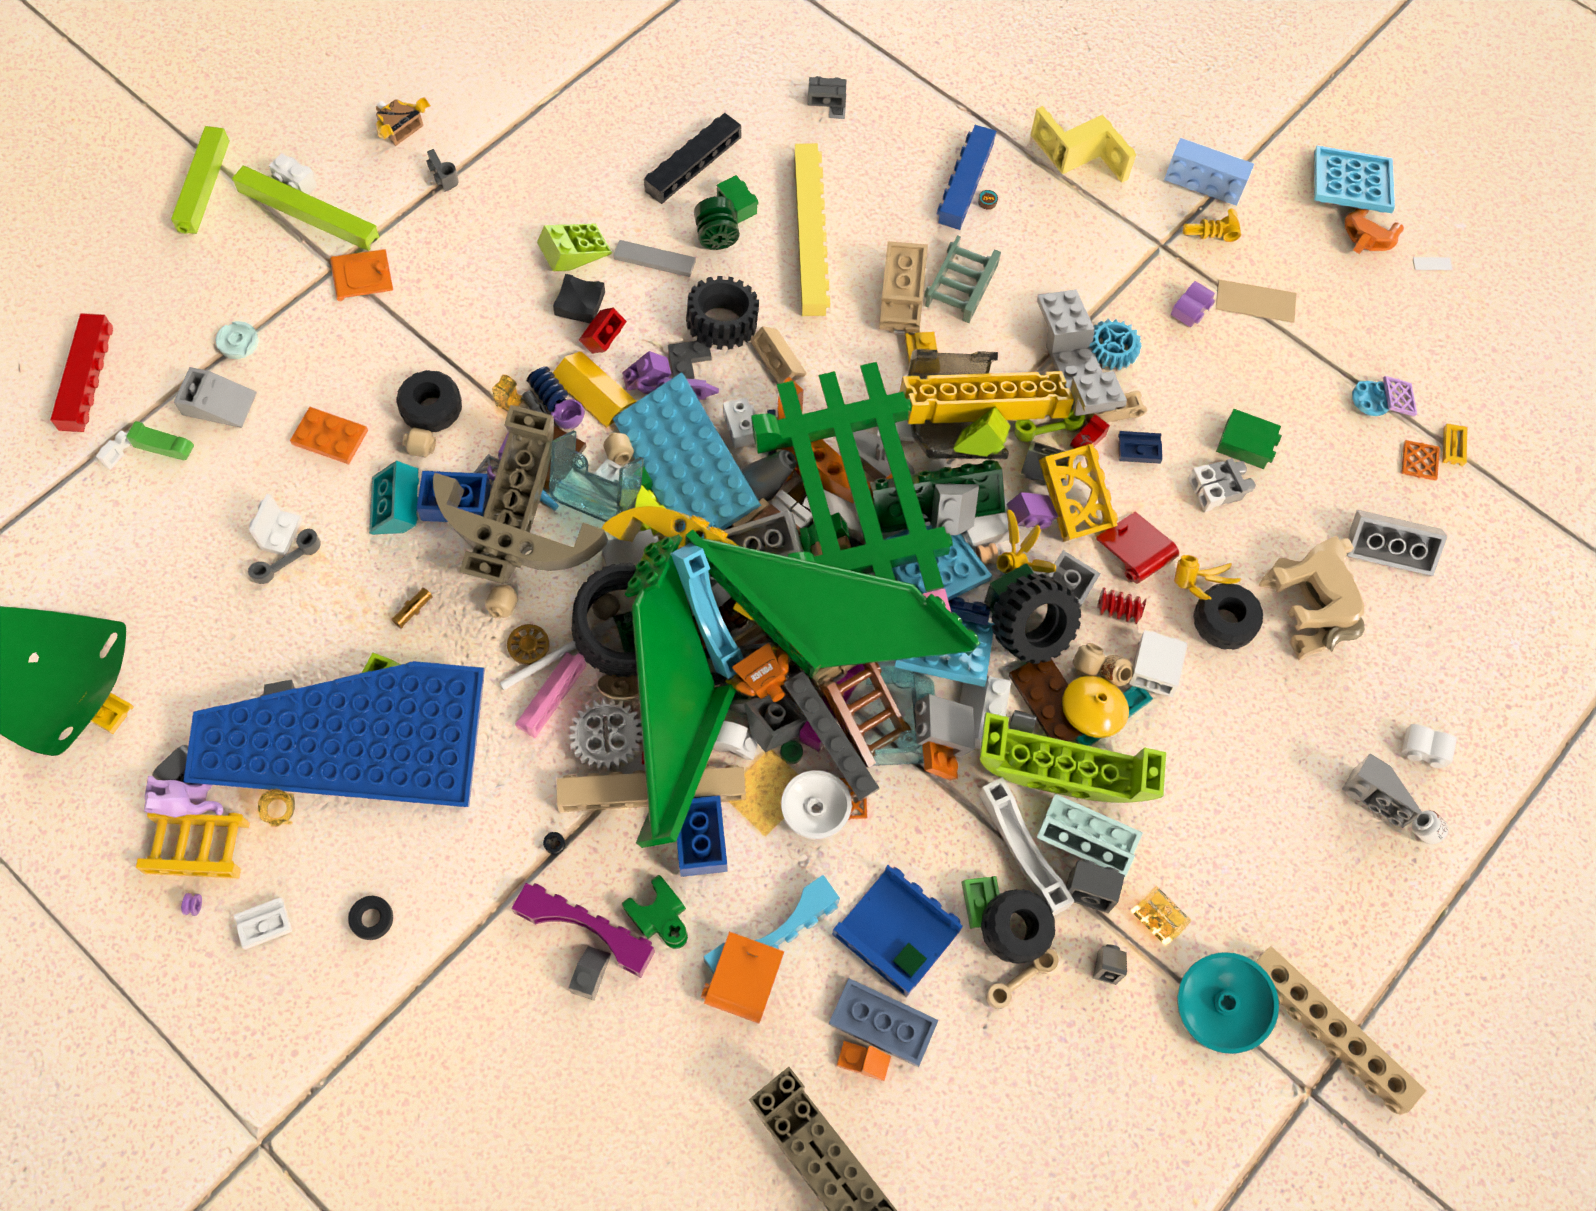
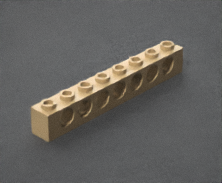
M1270 946L1255 960L1268 973L1271 979V972L1279 976L1280 983L1275 982L1273 979L1272 981L1277 990L1279 1004L1281 1003L1288 1010L1289 1016L1295 1021H1300L1307 1028L1306 1030L1314 1039H1319L1333 1057L1339 1058L1346 1064V1069L1352 1075L1358 1076L1363 1080L1365 1087L1371 1093L1380 1096L1390 1111L1402 1115L1408 1113L1427 1090L1279 952ZM1290 990L1297 992L1299 996L1298 1001L1291 997ZM1310 1007L1317 1011V1019L1311 1016ZM1329 1025L1336 1029V1037L1329 1032ZM1349 1043L1356 1048V1055L1349 1051ZM1368 1062L1374 1064L1376 1068L1375 1074L1369 1070ZM1389 1080L1394 1083L1396 1088L1395 1092L1389 1089Z

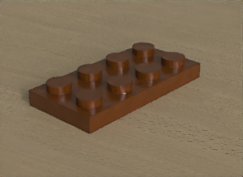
M1052 658L1044 663L1040 661L1038 664H1031L1029 662L1009 672L1010 679L1033 715L1037 716L1036 720L1047 737L1071 742L1079 736L1085 735L1078 731L1065 716L1062 697L1069 684Z

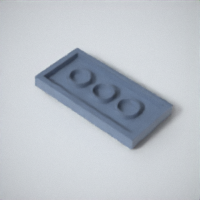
M849 978L828 1025L919 1068L939 1020Z

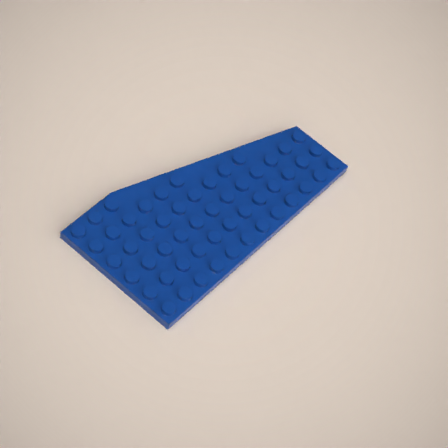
M413 661L306 687L272 693L258 698L194 711L184 782L470 807L485 668Z

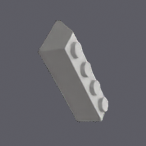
M1357 509L1349 533V540L1354 549L1347 553V556L1434 576L1448 536L1441 528Z

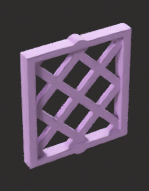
M1384 376L1383 381L1388 409L1414 417L1418 415L1412 383L1400 380L1399 378ZM1397 386L1401 389V394L1396 389ZM1393 391L1397 394V398L1392 394ZM1404 394H1405V395L1407 396V398L1409 399L1408 401H1406V400L1404 399V397H1403ZM1399 399H1401L1404 402L1403 406L1398 401Z

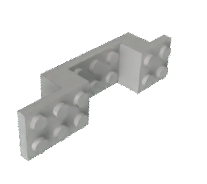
M1077 289L1039 294L1037 296V303L1048 326L1046 348L1056 371H1062L1067 382L1065 388H1069L1073 395L1072 410L1075 416L1116 410L1117 407L1126 406L1127 399L1114 371L1102 372L1095 354L1092 353V348H1089L1090 343L1093 342L1095 329Z

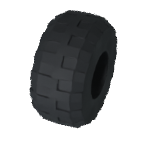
M425 370L417 372L403 381L397 391L396 402L399 413L404 422L411 428L429 430L435 433L450 427L458 419L462 410V398L457 384L450 376L440 371ZM428 398H438L431 405H420Z
M1222 583L1207 589L1205 593L1211 597V600L1199 599L1193 614L1194 625L1199 635L1210 645L1224 650H1235L1249 644L1255 638L1263 623V609L1258 598L1249 589L1238 584ZM1218 610L1230 611L1235 615L1238 623L1227 622L1220 616Z
M1014 889L997 895L988 903L982 914L981 930L984 942L994 955L1005 962L1016 964L1031 962L1043 956L1052 945L1056 930L1051 908L1042 897L1029 890ZM1013 913L1018 914L1025 921L1026 935L1023 940L1015 937L1011 931L1010 918Z

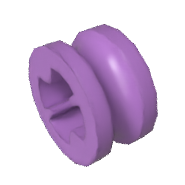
M186 893L181 906L182 914L188 915L191 913L192 916H197L201 910L202 896L200 894L193 896L191 893Z

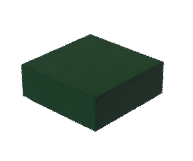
M908 943L896 956L893 963L912 978L927 958Z

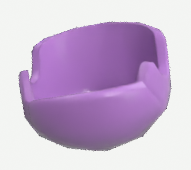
M569 399L556 404L555 410L551 412V415H553L554 421L559 427L574 429L583 421L585 410L580 402Z

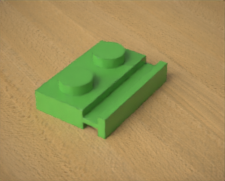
M997 876L961 881L970 929L981 928L984 909L993 898L1000 894Z

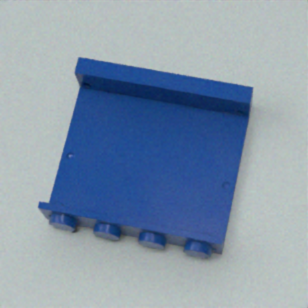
M887 865L884 873L842 923L839 922L834 927L832 935L907 998L959 934L963 926L956 915L953 913L948 914L941 908L942 905L933 897L928 898L923 894V889L917 883H910L906 880L904 873L900 869ZM908 943L927 958L912 978L893 963V960Z

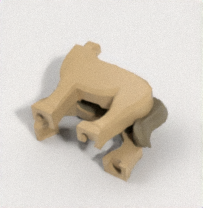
M1335 536L1317 544L1302 561L1279 558L1259 583L1260 587L1275 589L1277 593L1298 584L1305 599L1314 609L1307 610L1298 605L1292 606L1288 611L1290 618L1295 616L1298 624L1294 625L1297 631L1304 628H1317L1315 635H1294L1289 642L1298 660L1310 654L1321 652L1326 647L1332 652L1339 642L1356 640L1365 631V624L1362 618L1365 605L1361 593L1354 582V576L1348 571L1344 563L1346 554L1354 549L1348 537L1339 540L1338 536Z

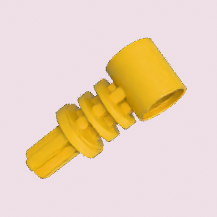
M1231 208L1227 210L1228 216L1221 220H1209L1208 222L1207 219H1202L1200 223L1184 224L1183 234L1199 235L1201 239H1206L1208 236L1209 238H1220L1223 234V239L1226 242H1234L1241 237L1238 214Z

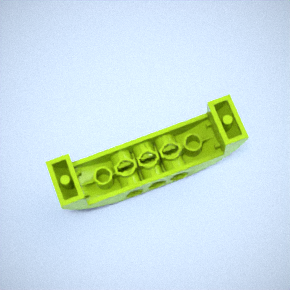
M985 713L979 758L987 770L1000 778L1003 777L1004 780L1037 790L1098 802L1133 803L1155 800L1164 796L1166 752L1144 747L1135 756L1009 729V717Z

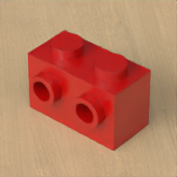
M614 307L600 310L581 335L579 341L592 354L603 353L608 350L627 321Z

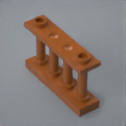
M877 662L862 664L864 667L863 671L839 685L830 681L819 685L843 733L864 765L868 768L876 764L873 758L875 756L874 753L898 738L905 742L914 740L911 735L912 729L903 720L880 674L882 671ZM870 678L875 690L850 705L846 704L842 697L844 692ZM880 698L885 710L860 725L856 724L852 717L854 712ZM890 718L895 730L871 745L866 744L863 738L864 733Z

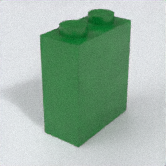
M1233 408L1216 452L1264 469L1268 462L1272 463L1276 455V451H1273L1274 446H1278L1282 435L1279 434L1281 425Z

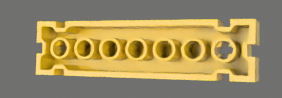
M1062 371L1046 372L1045 375H1039V372L929 375L926 379H920L919 376H903L899 392H904L905 398H909L912 411H909L908 424H924L925 420H930L932 423L974 422L993 407H996L1006 420L1044 419L1045 415H1049L1051 418H1068L1074 401L1070 389L1065 388L1067 382Z

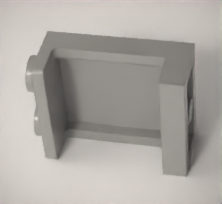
M931 694L915 703L917 744L922 745L931 741L952 747L953 754L958 757H962L975 750L973 707Z

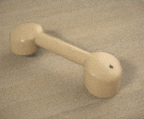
M1049 948L1043 956L1033 960L1032 965L1007 984L996 983L990 986L986 991L987 1003L994 1009H1002L1008 1006L1012 999L1011 992L1036 973L1047 974L1056 969L1059 963L1057 953Z

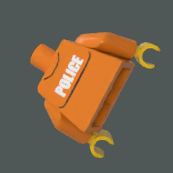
M768 642L734 665L732 668L737 674L731 680H725L728 685L731 684L738 692L749 696L757 695L760 699L769 695L773 702H777L785 695L781 686L787 681L785 675L789 671V656L780 647H771Z

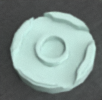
M234 321L228 326L227 324L224 325L217 332L215 341L218 350L223 356L229 359L246 358L256 350L259 338L251 324L243 321Z

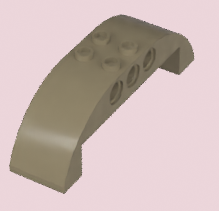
M510 405L504 424L509 434L483 517L530 532L548 472L553 444L554 418L553 415ZM475 547L473 552H465L460 573L504 584L516 569L509 561L502 558L488 557L487 553Z
M434 473L433 488L441 513L460 537L476 549L487 553L488 557L505 559L517 568H521L523 565L537 570L556 571L572 568L590 560L607 545L608 538L605 530L586 523H582L575 545L571 547L459 509L458 505L464 493L463 488L456 479Z

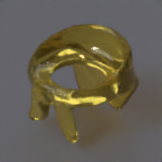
M271 789L260 796L258 800V814L261 820L269 823L270 827L293 824L292 821H289L295 810L293 793H287L280 789ZM276 800L284 801L287 807L285 814L279 818H272L268 814L269 804Z

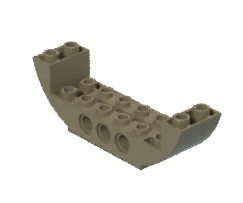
M789 1066L749 1099L753 1109L782 1152L827 1211H897L805 1093V1086Z

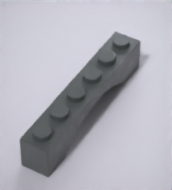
M804 671L784 682L787 690L859 801H863L880 790Z

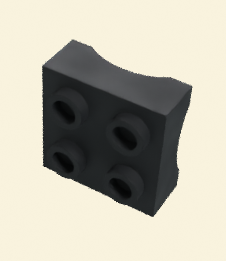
M565 273L560 293L553 304L554 315L590 324L598 314L606 292L604 282L585 281Z

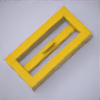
M1448 423L1444 426L1442 463L1449 461L1453 465L1459 463V466H1464L1467 463L1468 427ZM1457 431H1460V453H1459V457H1457V446H1458Z

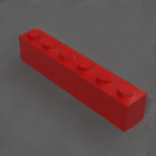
M80 313L50 419L58 431L84 432L86 424L89 423L90 408L94 404V393L99 386L100 371L104 368L103 360L109 348L108 341L113 334V325L104 314Z

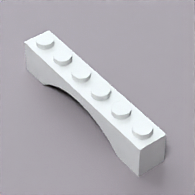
M999 778L983 786L979 797L1033 892L1042 897L1049 905L1053 916L1070 908L1074 899L1063 880L1050 867L1034 843L1022 819L1015 798L1004 778Z

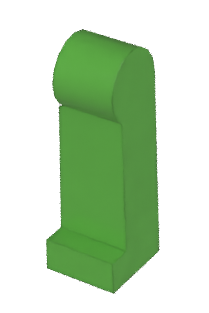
M138 421L134 422L126 436L134 448L179 460H187L194 448V444L186 438L145 427L143 423Z

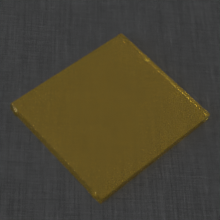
M774 750L766 752L744 774L746 800L728 801L765 837L784 819L781 809L783 792L788 783L799 775Z

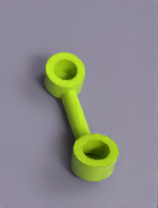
M1071 409L1068 418H1064L1063 421L1036 427L1029 419L1017 420L1014 434L1018 440L1030 442L1037 435L1062 429L1077 431L1083 426L1085 415L1075 416Z

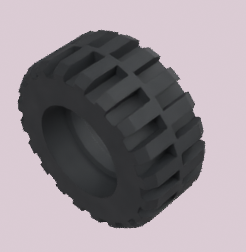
M1034 573L1027 575V578L1022 576L1016 579V583L1011 582L1007 586L1008 589L1005 592L1002 591L999 595L998 603L995 602L993 608L995 613L992 614L991 620L994 623L992 630L998 643L1016 658L1031 664H1038L1040 661L1044 663L1050 661L1051 657L1057 658L1060 656L1061 651L1067 650L1070 647L1069 643L1071 640H1075L1077 636L1076 630L1080 628L1081 624L1079 618H1081L1080 603L1070 589L1048 575H1037ZM1047 604V613L1042 623L1033 631L1025 633V626L1032 612L1038 607Z

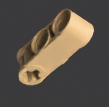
M1138 390L1124 393L1127 399L1126 406L1117 407L1116 410L1085 414V420L1089 423L1095 414L1107 423L1128 418H1138L1147 412V407L1142 403L1141 392Z

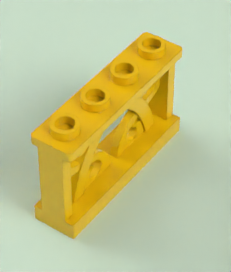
M1093 444L1046 456L1039 460L1050 499L1058 514L1056 519L1063 542L1117 526V513L1112 508L1110 502L1111 493L1106 489L1104 482L1105 473L1100 468L1098 462L1099 454ZM1077 455L1085 457L1086 468L1081 466V461L1077 463L1076 469L1073 468V461ZM1069 457L1068 467L1056 465V460ZM1068 475V484L1067 486H1063L1061 479L1063 478L1066 481ZM1074 478L1082 481L1091 489L1084 508L1077 501L1066 499L1065 493L1073 486ZM1070 505L1075 506L1080 513L1078 514L1076 509L1074 513H1071ZM1100 510L1103 521L1101 524H1095L1091 522L1088 515L1090 514L1093 518H1099L1096 515V511ZM1083 520L1090 527V529L1076 532L1075 528Z

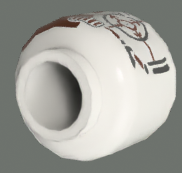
M1432 810L1422 811L1421 815L1412 821L1413 832L1426 844L1434 845L1442 842L1449 832L1447 822Z

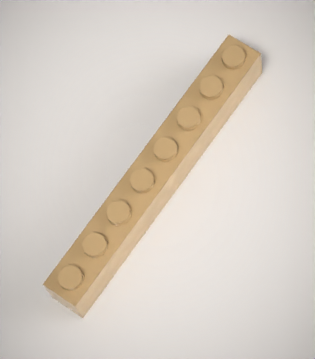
M727 765L725 768L716 769L714 766H706L694 798L720 796L721 802L746 801L744 767ZM638 770L634 771L633 774L612 772L604 776L590 773L586 777L565 775L563 778H557V807L559 812L648 807L645 771Z

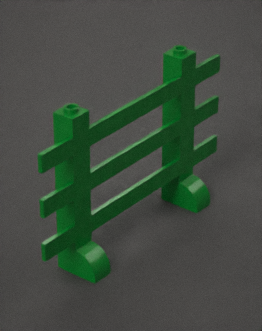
M877 362L860 365L869 399L844 404L836 372H828L818 375L827 409L802 414L794 381L777 384L785 418L777 420L776 416L767 413L751 415L755 446L758 454L793 446L822 555L814 556L810 552H795L788 554V557L865 574L874 572L875 576L895 580L892 568L917 562L926 593L944 589L936 558L949 555L950 546H953L950 533H946L944 526L927 530L895 425L897 422L908 420L909 411H912L909 398H905L903 391L889 395L886 394ZM878 427L909 532V535L884 540L853 435V432ZM836 437L866 545L840 550L811 446L813 441Z

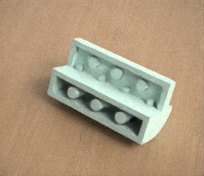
M1055 793L1042 821L1037 838L1080 858L1090 860L1100 867L1115 868L1119 870V873L1124 874L1126 878L1135 858L1134 853L1143 832Z

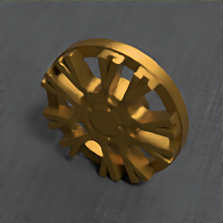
M525 624L511 632L507 640V649L510 656L516 662L531 665L545 657L549 651L550 643L547 633L541 627ZM526 629L527 635L521 637L518 632ZM531 629H534L533 636L530 635ZM541 632L543 637L536 639L535 637ZM516 637V638H518V639H520V640H519V642H518V641L514 640L513 638ZM511 645H518L519 648L512 650ZM537 649H543L541 654L536 651ZM535 653L536 658H532L531 654ZM529 655V660L523 659V656Z

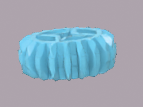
M1108 318L1105 322L1100 321L1098 325H1094L1093 342L1090 343L1089 348H1092V353L1095 354L1098 363L1102 364V368L1108 366L1110 370H1113L1114 367L1120 370L1122 366L1127 369L1130 364L1133 365L1137 357H1139L1142 347L1140 342L1141 336L1137 335V329L1132 330V324L1127 326L1125 325V320L1120 323L1117 321V318L1113 322ZM1100 338H1102L1103 344L1099 343ZM1125 344L1128 346L1127 351L1124 349Z

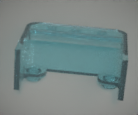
M573 430L553 440L549 492L554 501L603 522H607L619 513L629 510L641 490L644 458L639 457L621 467L617 484L588 472L587 458L582 453L575 451L576 431Z
M895 666L880 667L882 671L880 674L885 684H894L901 689L911 688L916 729L915 703L928 694L935 696L933 680L925 674L896 668ZM870 678L866 679V685H873ZM906 730L899 735L897 740L898 748L876 749L873 757L876 762L873 766L924 763L923 747L916 742L915 730Z

